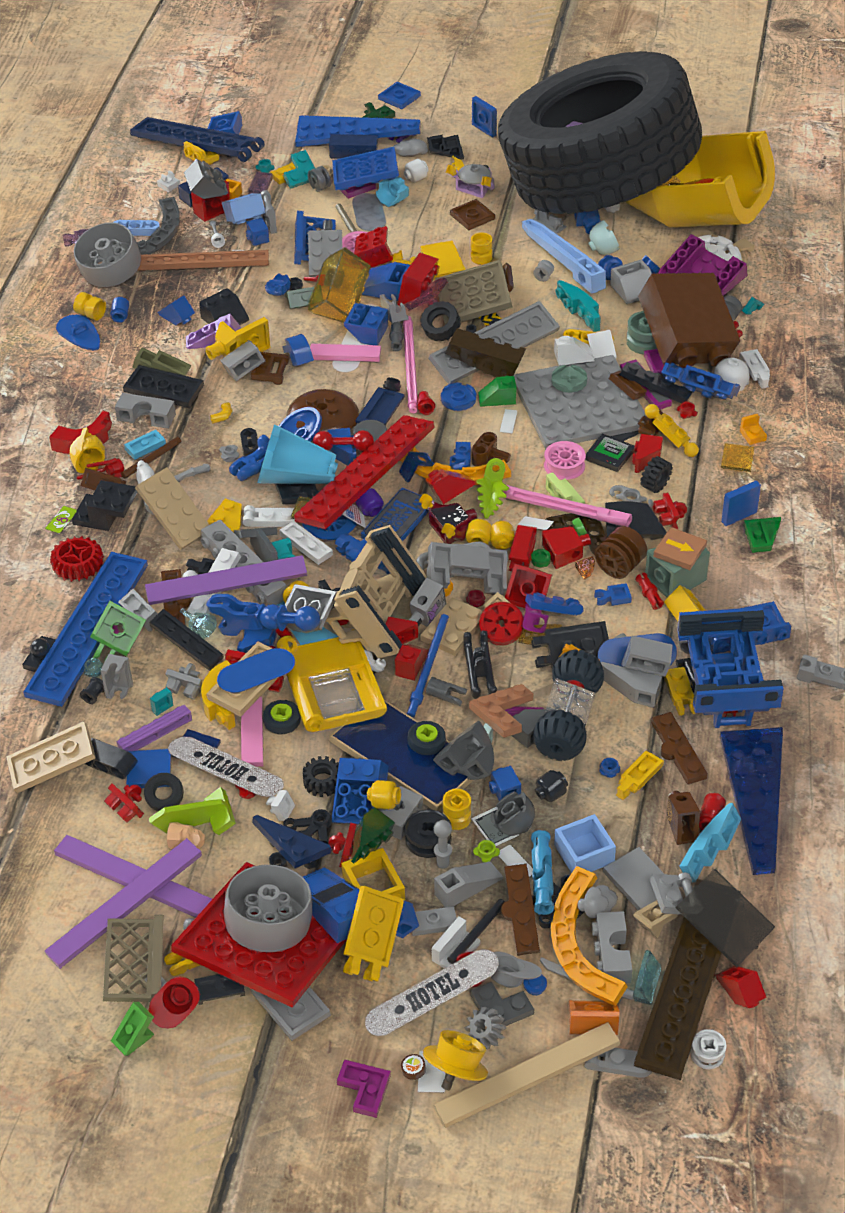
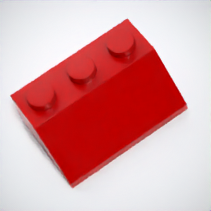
M419 252L403 275L397 305L400 306V303L406 304L420 297L422 292L427 290L429 283H432L434 275L437 276L439 272V258Z

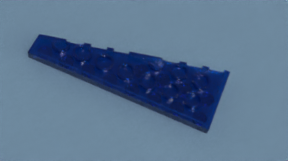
M783 728L721 731V746L737 812L741 817L740 825L752 875L773 874L776 869Z

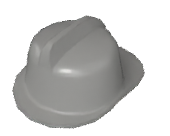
M493 952L496 954L499 964L491 978L503 986L515 988L520 986L524 979H535L542 974L541 968L536 964L516 958L508 953Z

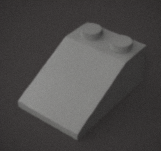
M295 584L285 606L288 612L296 613L298 609L304 606L314 607L320 615L319 626L314 631L322 630L335 602L334 598L337 592ZM287 624V627L292 631L310 633L301 631L295 624Z

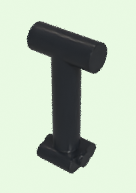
M691 658L676 660L677 668L685 667L694 693L696 684Z

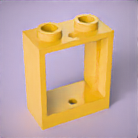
M383 848L370 852L365 859L361 858L356 863H352L351 860L342 863V876L344 880L359 889L358 878L385 869L394 887L381 892L405 900V887Z

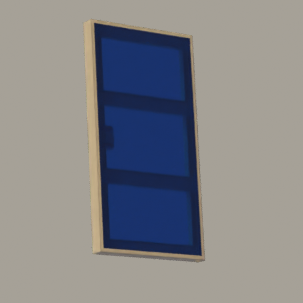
M386 700L384 701L387 711L381 717L341 726L330 735L331 743L355 759L383 761L389 766L387 780L394 781L398 787L402 786L422 795L423 804L432 810L439 811L443 808V796L451 789L463 790L474 781L467 779L466 775L460 773L452 775L443 770L433 760L438 753L421 755L414 752L408 745V731L412 725L419 721ZM447 739L444 747L450 743Z

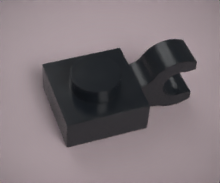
M203 558L202 562L188 559L186 563L187 571L193 570L198 575L208 573L215 560Z

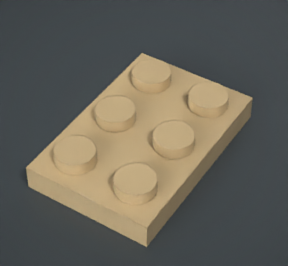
M452 597L420 635L421 641L431 645L442 614H446L449 616L438 649L456 656L464 646V633L470 632L473 635L478 629L483 610Z

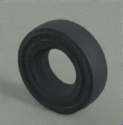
M158 773L152 776L144 788V797L147 804L156 811H160L164 807L179 805L184 795L181 781L170 773ZM159 786H170L172 788V795L165 800L157 798L155 793Z

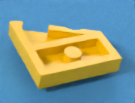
M225 498L207 522L210 525L221 520L233 533L234 530H240L242 504Z

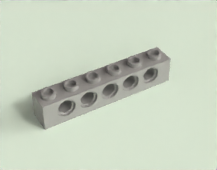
M221 520L201 529V544L205 549L208 548L212 552L215 559L221 549L224 548L239 552L241 558L236 567L263 563ZM276 581L245 588L256 597L260 604L267 606L271 604L278 605L284 601L283 592L287 585L283 581Z

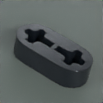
M252 428L243 429L240 433L243 455L247 456L258 449V437L256 430Z

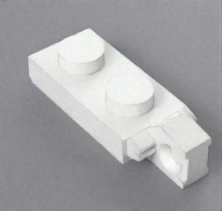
M755 349L740 352V359L748 366L752 379L754 381L758 380L761 388H768L770 369L759 351Z

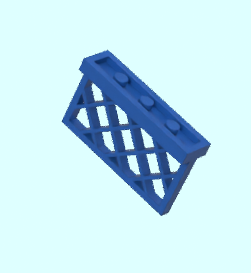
M297 210L294 264L301 265V260L309 261V255L306 254L309 252L307 244L308 231H314L317 228L322 230L323 221L326 218L304 216V211ZM330 219L333 224L332 230H336V220Z

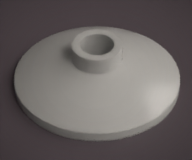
M469 164L459 170L458 176L465 183L481 184L482 176L490 177L491 172L486 166Z

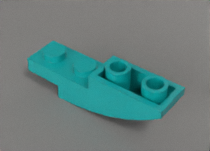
M561 280L557 281L556 296L563 302L564 307L571 314L578 313L593 332L600 331L601 316L599 315V304L578 287Z

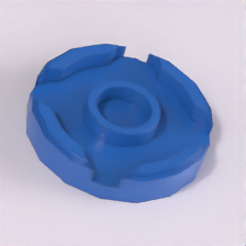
M451 383L445 386L441 392L442 404L451 410H467L476 403L477 393L469 384Z

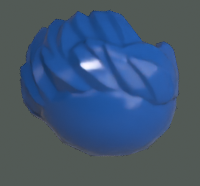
M606 255L598 262V265L606 271V280L611 281V269L621 266L623 263L618 257Z
M278 273L274 279L266 283V292L274 296L285 294L290 288V278L287 274L281 275Z

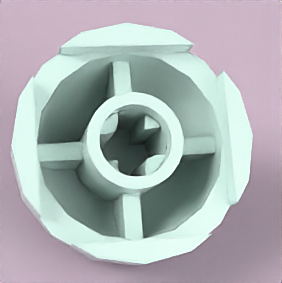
M604 220L592 227L589 235L591 241L588 244L592 251L596 250L599 254L610 255L620 248H618L619 244L612 230L606 229L608 224Z

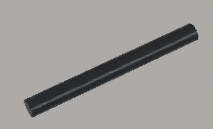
M499 899L451 953L447 958L450 964L456 963L457 956L465 953L499 914L502 905L505 903L503 899Z

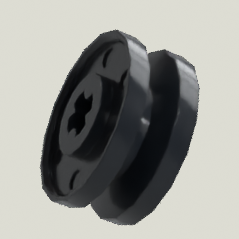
M427 809L420 810L407 819L405 840L411 853L423 858L436 857L434 847L438 844V837L434 833V826L440 820H446L451 824L445 814L437 810ZM450 834L447 837V843L451 845L452 836Z

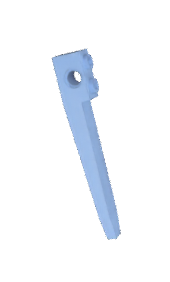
M533 219L522 221V228L526 234L573 272V279L592 294L606 288V271L591 258L543 224Z

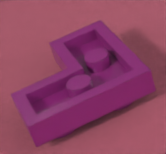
M344 1059L337 1078V1085L358 1090L353 1105V1112L377 1118L391 1077V1071Z

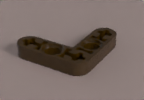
M572 513L551 516L545 519L554 521L551 524L552 526L547 529L549 530L574 527L566 522L579 518L587 534L590 536L591 545L589 547L594 555L595 549L607 539L602 524L597 519ZM596 531V532H598L599 534H598V535H592V534H590V532Z

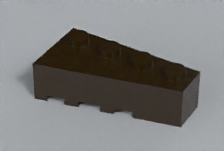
M456 328L445 354L491 376L504 377L514 376L526 348L520 347L516 349L512 347V344L506 342L504 345L494 342L495 339L489 337L482 339L479 337V334Z

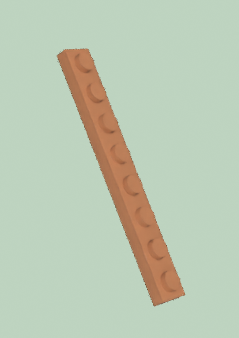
M269 250L141 255V262L137 271L269 265Z

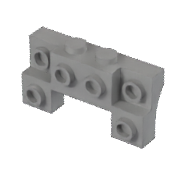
M430 543L428 547L429 566L427 567V578L443 585L444 588H447L450 584V575L484 579V593L496 594L498 592L503 595L507 590L508 554L506 550L481 548L480 546H463L462 544Z

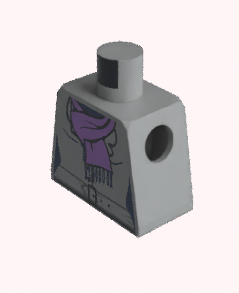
M426 578L410 602L412 616L409 620L416 621L418 627L420 624L428 627L447 604L444 586Z

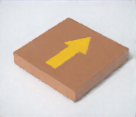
M670 527L654 550L653 557L691 570L707 546V540Z

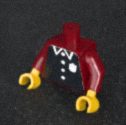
M423 494L419 502L422 503L423 509H429V524L441 540L446 544H452L457 540L463 541L466 538L469 523L477 519L476 510L472 508L465 511L459 503L449 505L438 504L432 501L433 499L430 495Z

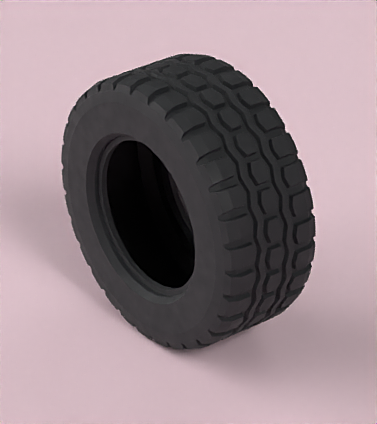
M636 51L592 59L564 69L535 84L515 99L504 111L498 124V139L516 190L522 200L531 208L538 209V211L554 214H573L599 210L629 201L670 180L672 176L682 171L699 151L702 142V126L686 71L675 58L666 54ZM573 121L583 123L580 125L566 127Z

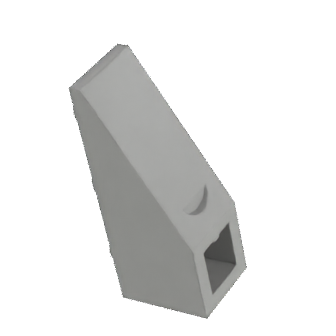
M601 662L606 683L633 703L655 708L661 690L662 676Z
M491 862L455 867L434 878V894L445 908L453 907L503 879V876Z

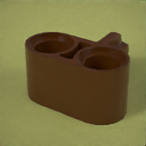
M493 432L483 433L472 447V464L475 467L486 465L493 458H499L508 463L511 457L510 453L497 449V435Z

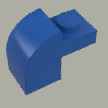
M303 334L285 338L286 345L282 346L284 353H289L293 366L314 361L309 343Z

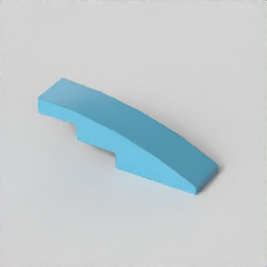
M729 803L711 820L682 860L679 867L683 873L690 874L692 882H696L704 866H712L719 850H727L741 821V817L733 803Z

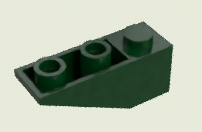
M375 807L364 814L355 831L351 862L356 863L361 858L365 859L372 850L376 851L382 842L387 843L394 833L392 829L396 822Z

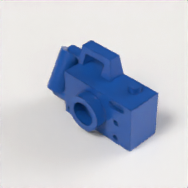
M456 442L455 455L450 457V466L454 470L470 467L471 442Z

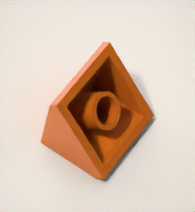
M569 1000L570 1034H584L608 1022L614 1033L618 1035L620 1017L618 1005L614 1006L605 1001Z

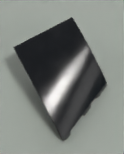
M632 501L605 503V508L631 514L632 521L628 527L637 531L642 538L649 537L651 540L663 538L666 535V530L647 503ZM606 522L607 538L620 526Z

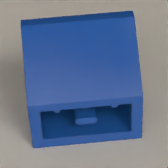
M355 303L344 322V327L360 343L378 346L388 328V309Z

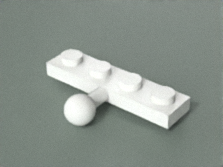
M222 548L209 572L235 568L241 558L239 552ZM188 570L183 574V577L198 574L193 570ZM221 592L194 597L186 611L188 617L206 621L210 614L206 605L207 601L211 596L221 594Z

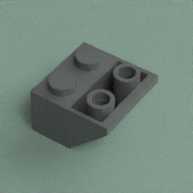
M196 158L184 172L190 191L203 199L222 196L228 193L226 183L222 177L223 174L218 169H212L205 161L201 162Z

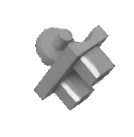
M191 663L186 668L180 667L179 672L167 669L166 676L168 680L166 687L172 693L177 694L180 686H185L184 696L194 700L202 687V680L199 679L200 672L195 671L196 667Z

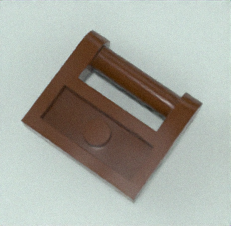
M260 352L265 362L252 370L251 380L268 381L281 385L284 379L285 367L290 360L289 356L279 353ZM279 362L277 372L272 373L274 363Z

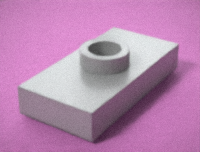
M454 906L415 912L419 927L412 931V936L446 932L457 919Z

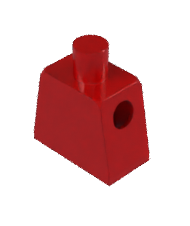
M574 527L542 531V546L544 550L551 554V562L555 569L580 560L583 557V547L591 545L589 534L578 536Z

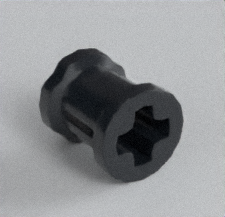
M92 677L89 681L90 684L80 692V697L88 704L93 705L100 693L105 692L103 680L97 677Z

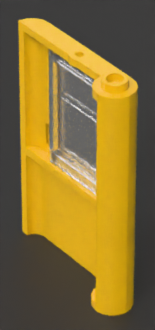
M284 636L278 640L277 648L289 651L295 658L293 669L286 675L307 731L318 732L375 719L385 714L387 706L360 641L342 644L339 641V637L297 646L295 638L291 636Z

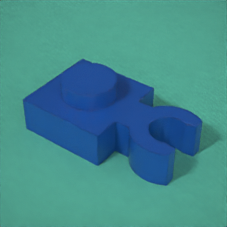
M645 255L642 258L644 263L650 268L652 274H658L660 267Z
M627 583L607 586V591L597 589L594 592L598 606L605 605L607 602H611V605L614 606L631 603L632 601Z

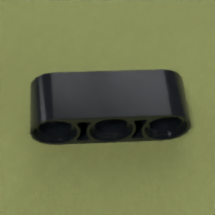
M91 738L96 758L84 764L117 778L125 779L138 763V760L126 750Z

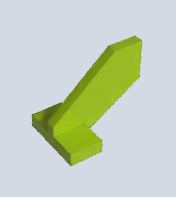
M221 787L204 798L202 802L164 807L149 818L152 825L165 833L168 831L169 823L179 822L180 824L193 827L211 822L213 832L217 835L222 834L236 824L226 790Z

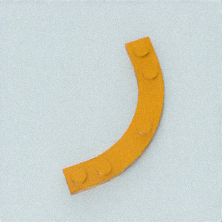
M415 447L400 460L407 468L424 478H428V474L436 469L438 471L443 469L465 474L474 480L476 485H479L476 482L478 479L484 478L486 465L462 467V470L451 469V466L437 462L433 464L427 461V457L421 454ZM502 460L505 464L503 479L511 477V470L506 462ZM494 465L492 469L494 471H498L499 466Z
M576 866L561 889L554 905L555 912L553 922H551L553 947L564 971L577 986L592 996L616 1006L628 987L626 982L612 977L590 964L582 955L577 943L576 920L579 912L578 901L585 898L587 891L596 882L597 876L593 872Z

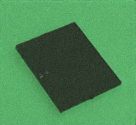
M716 869L698 886H694L693 890L675 907L736 967L754 949H758V945L775 928Z

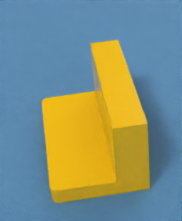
M681 585L664 601L677 621L679 620V612L706 611L693 592Z

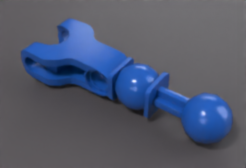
M215 594L206 603L212 614L223 617L218 628L223 635L237 636L241 630H264L266 628L284 631L287 624H295L301 631L310 632L314 631L320 623L319 612L311 606L301 607L296 613L288 612L284 604L280 606L275 604L266 606L265 604L260 605L255 602H242L230 594Z

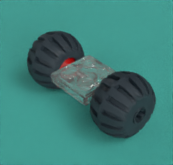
M584 650L567 651L555 662L552 670L554 683L544 715L539 718L534 727V742L537 749L544 756H548L552 760L567 761L573 759L580 754L586 744L587 731L585 726L594 696L603 685L604 670L599 659L589 652L586 653Z

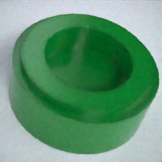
M537 549L531 554V563L535 567L544 568L551 562V554L547 550Z

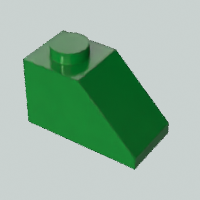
M496 377L478 392L480 407L516 404L517 388L515 377Z

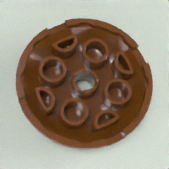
M316 389L297 397L290 404L286 414L287 417L292 412L304 407L315 408L322 417L320 431L328 432L330 429H352L358 424L355 420L359 416V409L353 399L342 392L331 389ZM297 421L296 423L297 428H302L305 425L303 421Z

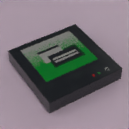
M602 433L586 453L585 460L619 472L633 454L635 445Z

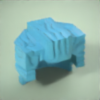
M398 176L392 180L384 179L379 182V190L376 191V196L380 203L390 207L409 196V187L405 185V180Z

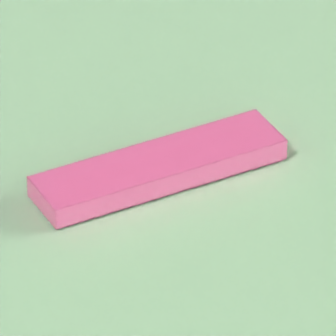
M311 344L310 346L314 360L380 361L381 346Z
M259 697L241 716V760L256 767L263 766L262 697Z

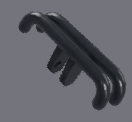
M485 630L480 632V647L475 648L473 651L472 635L470 632H465L464 650L471 694L474 699H477L481 695L477 677H486L488 694L497 691L489 652L488 633Z

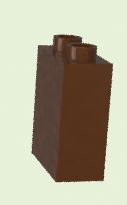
M658 273L650 275L638 297L663 365H665V362L669 364L675 363L679 364L681 368H686L687 365L694 366L700 363H710L711 366L716 367L723 359L731 358V354L740 343V338L715 274Z

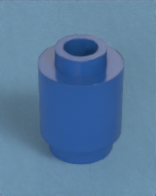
M116 297L113 299L110 312L113 321L121 323L127 318L129 301L126 298Z

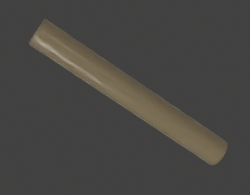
M340 203L337 204L336 209L349 231H357Z

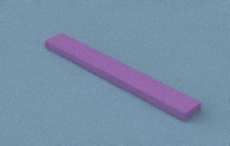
M303 555L145 584L148 603L153 605L307 576V570Z
M66 835L54 850L56 856L125 887L146 871L144 868L69 835ZM173 881L168 882L150 897L195 918L212 900V898Z
M186 838L45 950V954L61 969L107 932L108 918H125L202 856L201 851Z

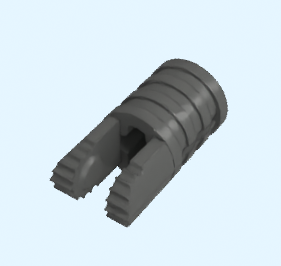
M431 677L426 688V694L461 706L462 701L459 698L450 696V694L454 691L466 695L468 689L436 679V677Z

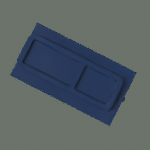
M378 387L356 418V423L365 420H377L386 425L404 399L405 394Z

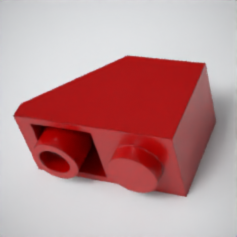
M646 434L640 435V440L635 442L634 452H637V454L633 453L632 465H635L634 473L645 470V466H648V462L653 457H661L663 437Z

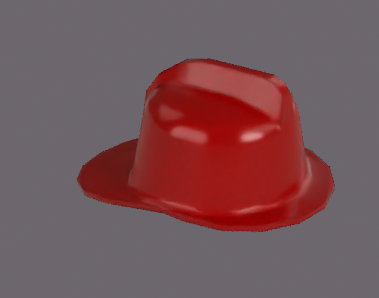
M179 976L169 980L154 995L149 1004L148 1011L154 1016L152 1019L153 1023L160 1028L166 1029L179 1025L197 1006L200 997L198 987L192 980L186 977Z

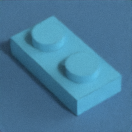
M154 430L124 444V448L135 460L166 444V440L157 430Z

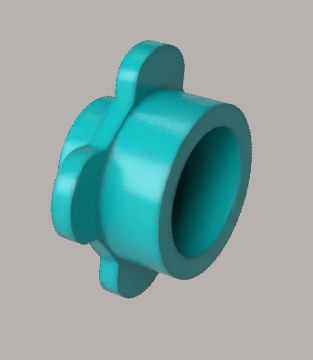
M261 159L258 165L255 166L261 173H268L275 168L274 165H271L269 159Z

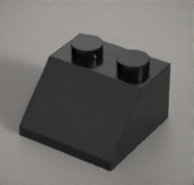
M228 288L199 302L201 319L207 324H211L228 314H231L239 325L249 321V317L238 296Z

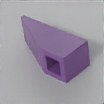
M231 314L222 316L211 324H207L186 336V348H205L214 344L219 323L222 321L234 331L241 329V326Z

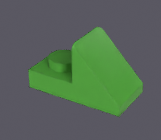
M133 1002L113 1035L111 1042L125 1056L130 1055L153 1037L154 1033L148 1026L154 1016L140 1002Z

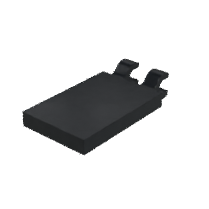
M601 621L546 629L544 631L545 636L533 637V640H531L532 649L547 645L549 653L547 656L536 657V668L551 665L553 670V666L563 652L562 650L566 643L568 645L573 644V646L580 650H584L586 653L589 652L598 658V651L601 645L609 640L606 622Z

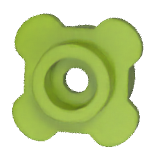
M483 840L478 844V847L473 849V854L479 856L482 862L485 863L491 862L493 857L499 856L500 850L496 848L492 841Z

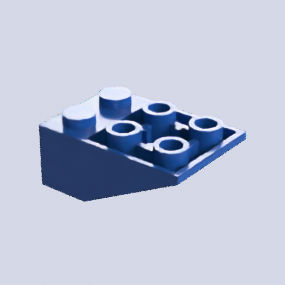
M393 262L363 270L352 293L380 298V295L384 294L386 299L392 300L391 294L396 297V301H398L402 278L410 265Z
M339 759L332 823L350 824L351 822L359 824L363 815L374 808L371 805V801L367 799V790L377 780L387 781L389 767L381 760Z

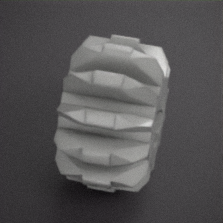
M481 1007L480 1011L473 1010L474 1017L467 1018L470 1025L464 1027L466 1031L470 1032L468 1035L480 1041L486 1049H490L491 1045L498 1046L497 1039L504 1038L501 1031L507 1029L505 1025L501 1024L504 1021V1017L498 1015V1011L493 1008L489 1010L487 1007Z

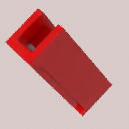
M517 526L509 555V560H511L509 571L513 570L514 564L530 566L531 554L537 541V527Z

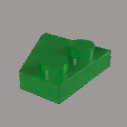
M781 517L744 520L743 526L752 553L772 551L781 524Z

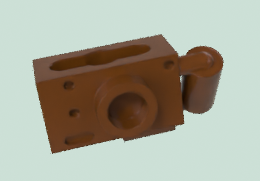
M642 416L637 423L640 426L638 429L639 434L655 436L660 430L652 423L655 419H650L647 416Z

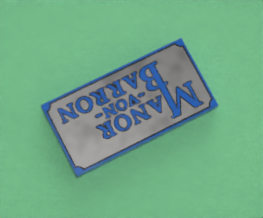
M401 488L361 532V538H366L371 530L391 525L403 542L429 512V509H423L422 503L419 502L422 495Z

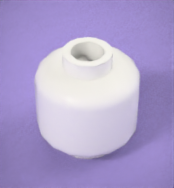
M415 159L407 163L404 171L405 178L413 183L426 178L429 171L426 162Z

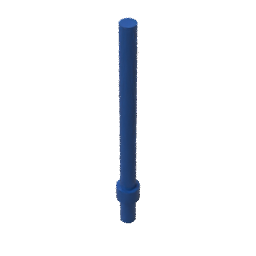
M442 614L416 689L412 692L409 700L411 703L407 714L412 718L415 717L418 706L422 704L424 698L423 691L449 616L446 614Z

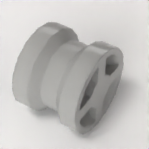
M541 260L534 270L535 278L542 282L547 281L554 271L553 264L548 260Z

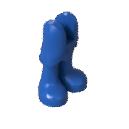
M261 435L257 440L258 449L232 463L229 467V472L237 476L240 481L260 473L270 439L266 435Z

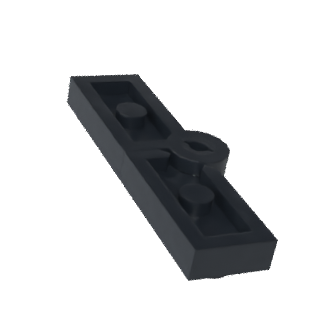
M627 362L620 373V376L679 403L689 401L693 393L684 386L666 381L661 373L646 371L634 363Z

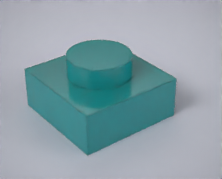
M167 687L150 697L151 710L156 716L174 706L172 692Z

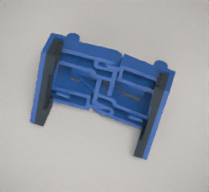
M763 607L679 612L678 638L679 641L687 640L696 684L693 699L694 711L704 715H714V728L742 724L751 726L754 712L769 711L770 708H781L784 691L782 680L763 679L753 637L762 636L765 618ZM731 637L730 653L711 654L708 638ZM745 710L744 716H736V713ZM727 713H731L733 717H726Z

